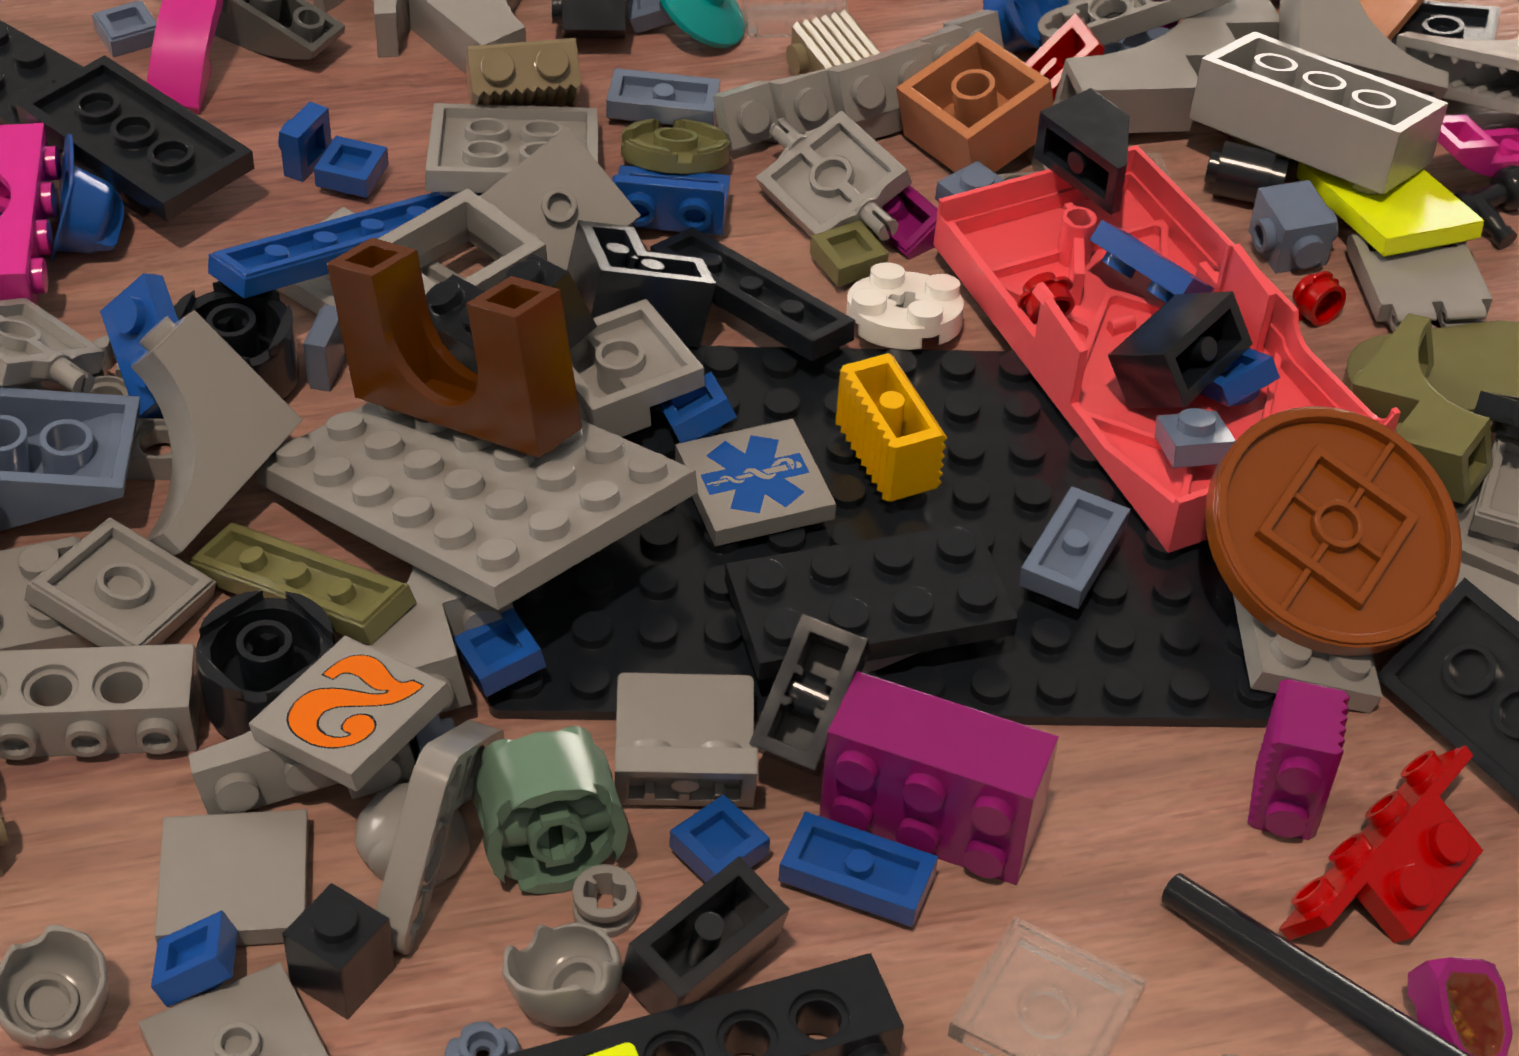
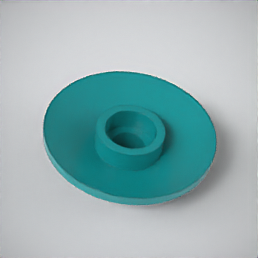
M660 0L664 10L673 22L686 34L705 45L714 48H730L736 45L744 35L745 20L736 0Z

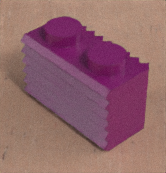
M1291 679L1279 682L1276 699H1274L1273 708L1271 709V716L1269 717L1258 759L1256 760L1247 822L1252 828L1268 831L1286 838L1295 837L1310 840L1316 837L1344 752L1342 748L1345 742V725L1348 719L1346 715L1350 696L1344 690Z

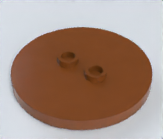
M1323 406L1292 408L1270 415L1251 426L1236 440L1222 457L1210 481L1205 509L1206 531L1213 559L1222 578L1233 595L1254 618L1274 633L1313 651L1341 656H1363L1392 649L1408 641L1425 628L1436 617L1435 613L1438 611L1439 605L1455 588L1462 560L1461 530L1455 507L1444 483L1426 458L1412 444L1387 426L1369 417L1352 411Z

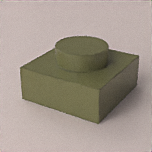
M861 220L811 235L810 254L837 287L869 277L870 269L873 265L888 262L889 253Z

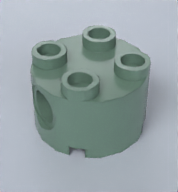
M569 726L560 731L535 732L514 740L500 739L485 747L481 753L482 767L474 779L472 800L484 832L483 844L486 856L496 877L504 883V875L515 879L521 891L533 894L563 893L573 889L575 880L583 871L592 866L601 865L603 861L609 858L612 852L615 861H617L625 850L629 827L612 779V772L605 752L593 742L591 733L588 730L579 726Z

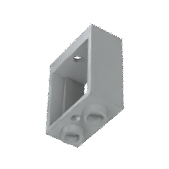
M468 188L378 238L416 249L420 268L470 241L496 260L464 279L485 291L494 287L506 277L507 272L514 265L525 261L532 254L547 260L546 244L535 233L525 230L503 214L496 205L489 204ZM422 274L425 294H427L436 283Z

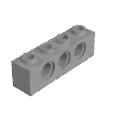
M167 644L0 651V759L23 760L29 757L76 755L94 757L101 754H165L174 751H197L202 691L196 664L195 645Z

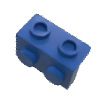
M620 165L618 174L613 176L612 181L641 215L640 219L630 227L680 232L693 227L704 234L723 235L731 175L662 173L640 167Z
M143 273L108 303L100 313L129 396L140 397L141 406L138 418L164 419L153 394L131 366L147 351L139 342L157 323L166 316L174 323L179 320L163 275Z

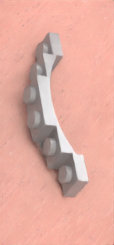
M983 10L943 23V28L934 33L863 59L771 81L758 80L713 94L719 128L727 134V141L730 140L731 150L763 140L778 143L770 136L769 130L774 122L780 127L777 121L780 118L787 119L796 130L804 134L822 126L841 110L873 139L903 130L896 87L978 31L1004 48L998 11Z

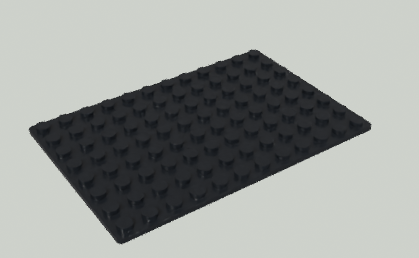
M686 346L704 367V375L709 372L713 374L737 418L722 425L721 429L712 436L794 419L836 503L835 519L715 547L691 496L513 601L515 612L540 647L546 667L493 693L488 698L489 712L498 719L616 720L618 676L621 673L749 675L754 680V722H758L776 678L759 681L757 679L724 581L725 563L977 522L1017 614L1018 622L1015 635L923 651L866 674L1023 725L1266 728L1276 694L1251 689L1233 593L1228 588L1216 566L1208 540L1168 553L1014 351L837 348L814 361H810L788 347ZM887 353L894 356L947 436V439L943 442L946 448L942 451L945 457L941 460L944 466L940 469L943 475L939 477L942 483L936 489L891 502L882 499L883 492L877 491V484L871 482L872 475L866 474L867 467L861 466V459L856 457V450L851 449V442L845 441L846 434L840 433L841 426L835 425L839 376L842 366ZM659 404L650 407L651 426L622 438L676 461L675 444L680 442ZM1071 486L1130 508L1126 529L1079 609L1018 585L1021 567Z

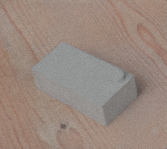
M1254 31L1202 58L1189 119L1350 181L1352 187L1366 194H1385L1432 163L1448 103Z

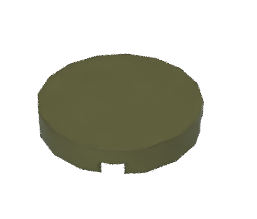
M655 118L634 122L622 130L621 156L628 163L643 169L677 174L705 173L720 169L729 162L730 140L727 141V134L722 129L705 122L679 119L674 120V127L660 128V120Z

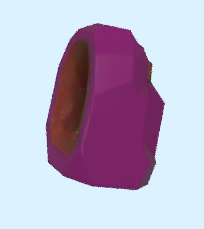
M1447 957L1427 960L1408 972V997L1415 1004L1420 1024L1471 1056H1507L1513 1031L1505 985L1495 964L1483 959Z

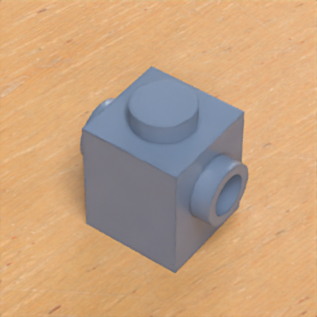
M1306 180L1258 188L1248 232L1252 236L1255 249L1264 255L1276 274L1327 265L1332 242L1338 235V221L1334 211L1327 207L1311 181Z

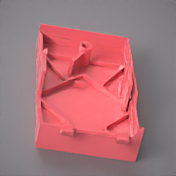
M1138 145L1128 147L1120 211L1113 215H1110L1050 169L939 199L934 247L1168 553L1208 540L1205 520L1206 497L1210 481L1218 464L1173 468L1155 439L1156 418L1158 415L1179 414L1181 411L1189 408L1217 411L1235 440H1237L1251 426L1275 413L1292 408L1323 406L1361 414L1387 426L1395 432L1401 414L1400 410L1397 407L1392 408L1388 417L1379 418L1358 399L1305 343L1299 326V309L1262 273L1240 243L1235 245ZM1101 220L1126 231L1214 288L1212 292L1233 291L1253 343L1249 348L1272 356L1280 378L1263 387L1257 398L1238 406L1228 407L1199 394L1186 407L1128 408L1108 354L1165 305L1166 302L1147 291L1148 286L1152 282L1148 277L1136 270L1133 277L1129 278L1102 261L1107 251L1089 240ZM1044 272H1051L1055 274L1056 278L1059 276L1068 277L1073 284L1072 289L1069 291L1075 301V306L1066 317L1056 304L1055 296L1044 282L1038 283L1032 291L1040 302L1037 324H1033L1029 316L1024 313V310L1018 308L1017 300L1023 293V286L1033 276Z

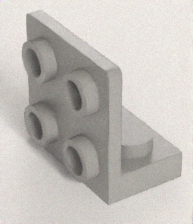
M621 673L618 676L615 745V788L621 805L707 806L724 794L737 807H753L758 775V748H752L749 745L754 733L753 678L749 675Z

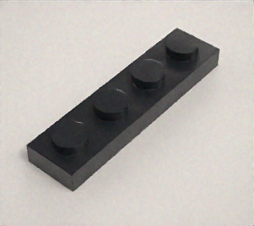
M693 227L650 246V252L702 258L716 282L712 298L714 305L726 310L753 326L756 330L763 332L810 361H814L854 340L855 319Z

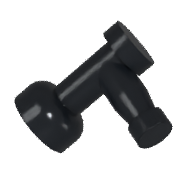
M1509 165L1499 169L1492 176L1490 185L1471 193L1463 190L1453 193L1484 220L1483 230L1492 237V241L1499 249H1504L1515 241L1517 233L1509 225L1506 226L1501 215L1494 207L1498 205L1502 209L1509 211L1519 209V166Z

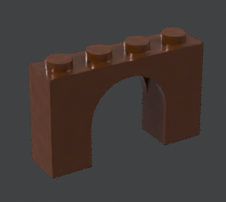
M372 237L327 263L355 398L383 406L390 411H398L428 421L432 425L444 426L474 436L476 439L493 442L520 451L527 456L538 458L553 452L560 443L582 429L560 289L510 276L466 303L477 361V374L465 367L451 354L433 325L416 249Z

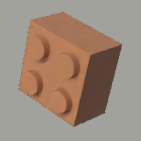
M979 31L896 87L904 135L954 172L976 161L981 162L994 173L1036 144L1040 111L1054 105L1051 80Z

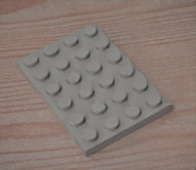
M371 402L351 412H343L330 417L325 425L302 437L283 441L255 472L257 483L497 610L507 606L698 493L695 469L581 420V430L560 443L553 452L538 458L527 456L520 451L493 442L476 439L474 436L444 426L432 425L428 421L398 411L387 410L383 406Z

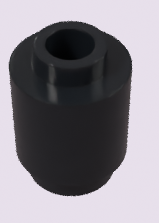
M1225 141L1222 151H1211L1204 182L1214 184L1212 195L1255 204L1258 188L1284 184L1289 160L1276 158L1277 153L1270 150Z

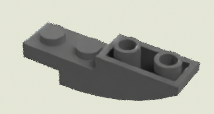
M224 0L214 36L247 50L272 57L312 60L344 34L345 25L306 0Z

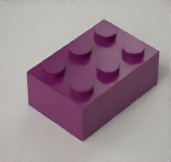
M856 671L827 731L819 816L936 855L938 859L967 868L980 877L996 878L1017 885L1042 823L1059 736Z

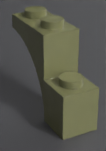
M1408 313L1392 334L1385 336L1379 351L1364 369L1357 371L1351 382L1350 390L1379 418L1388 417L1390 410L1397 407L1401 414L1395 432L1412 444L1426 458L1444 483L1452 501L1466 504L1493 467L1490 418L1472 413L1455 405L1440 395L1427 381V376L1434 366L1431 318Z

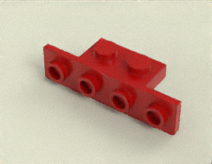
M1466 745L1439 756L1433 750L1427 751L1411 761L1402 770L1400 776L1405 782L1397 791L1385 795L1370 807L1365 814V818L1370 823L1361 833L1349 837L1332 851L1328 859L1333 866L1327 873L1310 881L1294 895L1291 904L1295 907V910L1279 927V930L1288 940L1330 927L1355 896L1394 943L1414 937L1483 852L1480 845L1439 797L1474 756Z

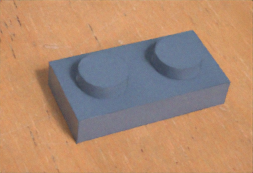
M615 68L606 99V118L623 119L629 122L656 118V120H660V124L674 125V120L690 119L714 126L716 110L712 95L720 93V79Z
M1071 486L1021 567L1018 585L1079 609L1126 529L1130 508Z

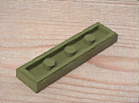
M233 522L187 561L188 565L217 582L216 587L237 595L263 590L264 598L286 599L285 591L308 597L326 612L334 632L372 645L416 603L408 584Z

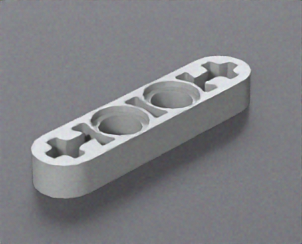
M1080 0L1047 12L1038 22V31L1041 44L1043 45L1076 13L1082 18L1101 44L1106 45L1223 6L1232 0H1166L1161 2H1152L1154 0ZM1114 13H1124L1118 17L1110 19L1103 18L1107 15Z

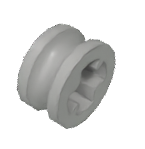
M603 864L592 866L577 877L572 889L575 922L601 927L610 938L617 937L628 931L635 922L637 915V887L635 880L629 872L618 866ZM597 895H612L613 907L606 909L597 908Z

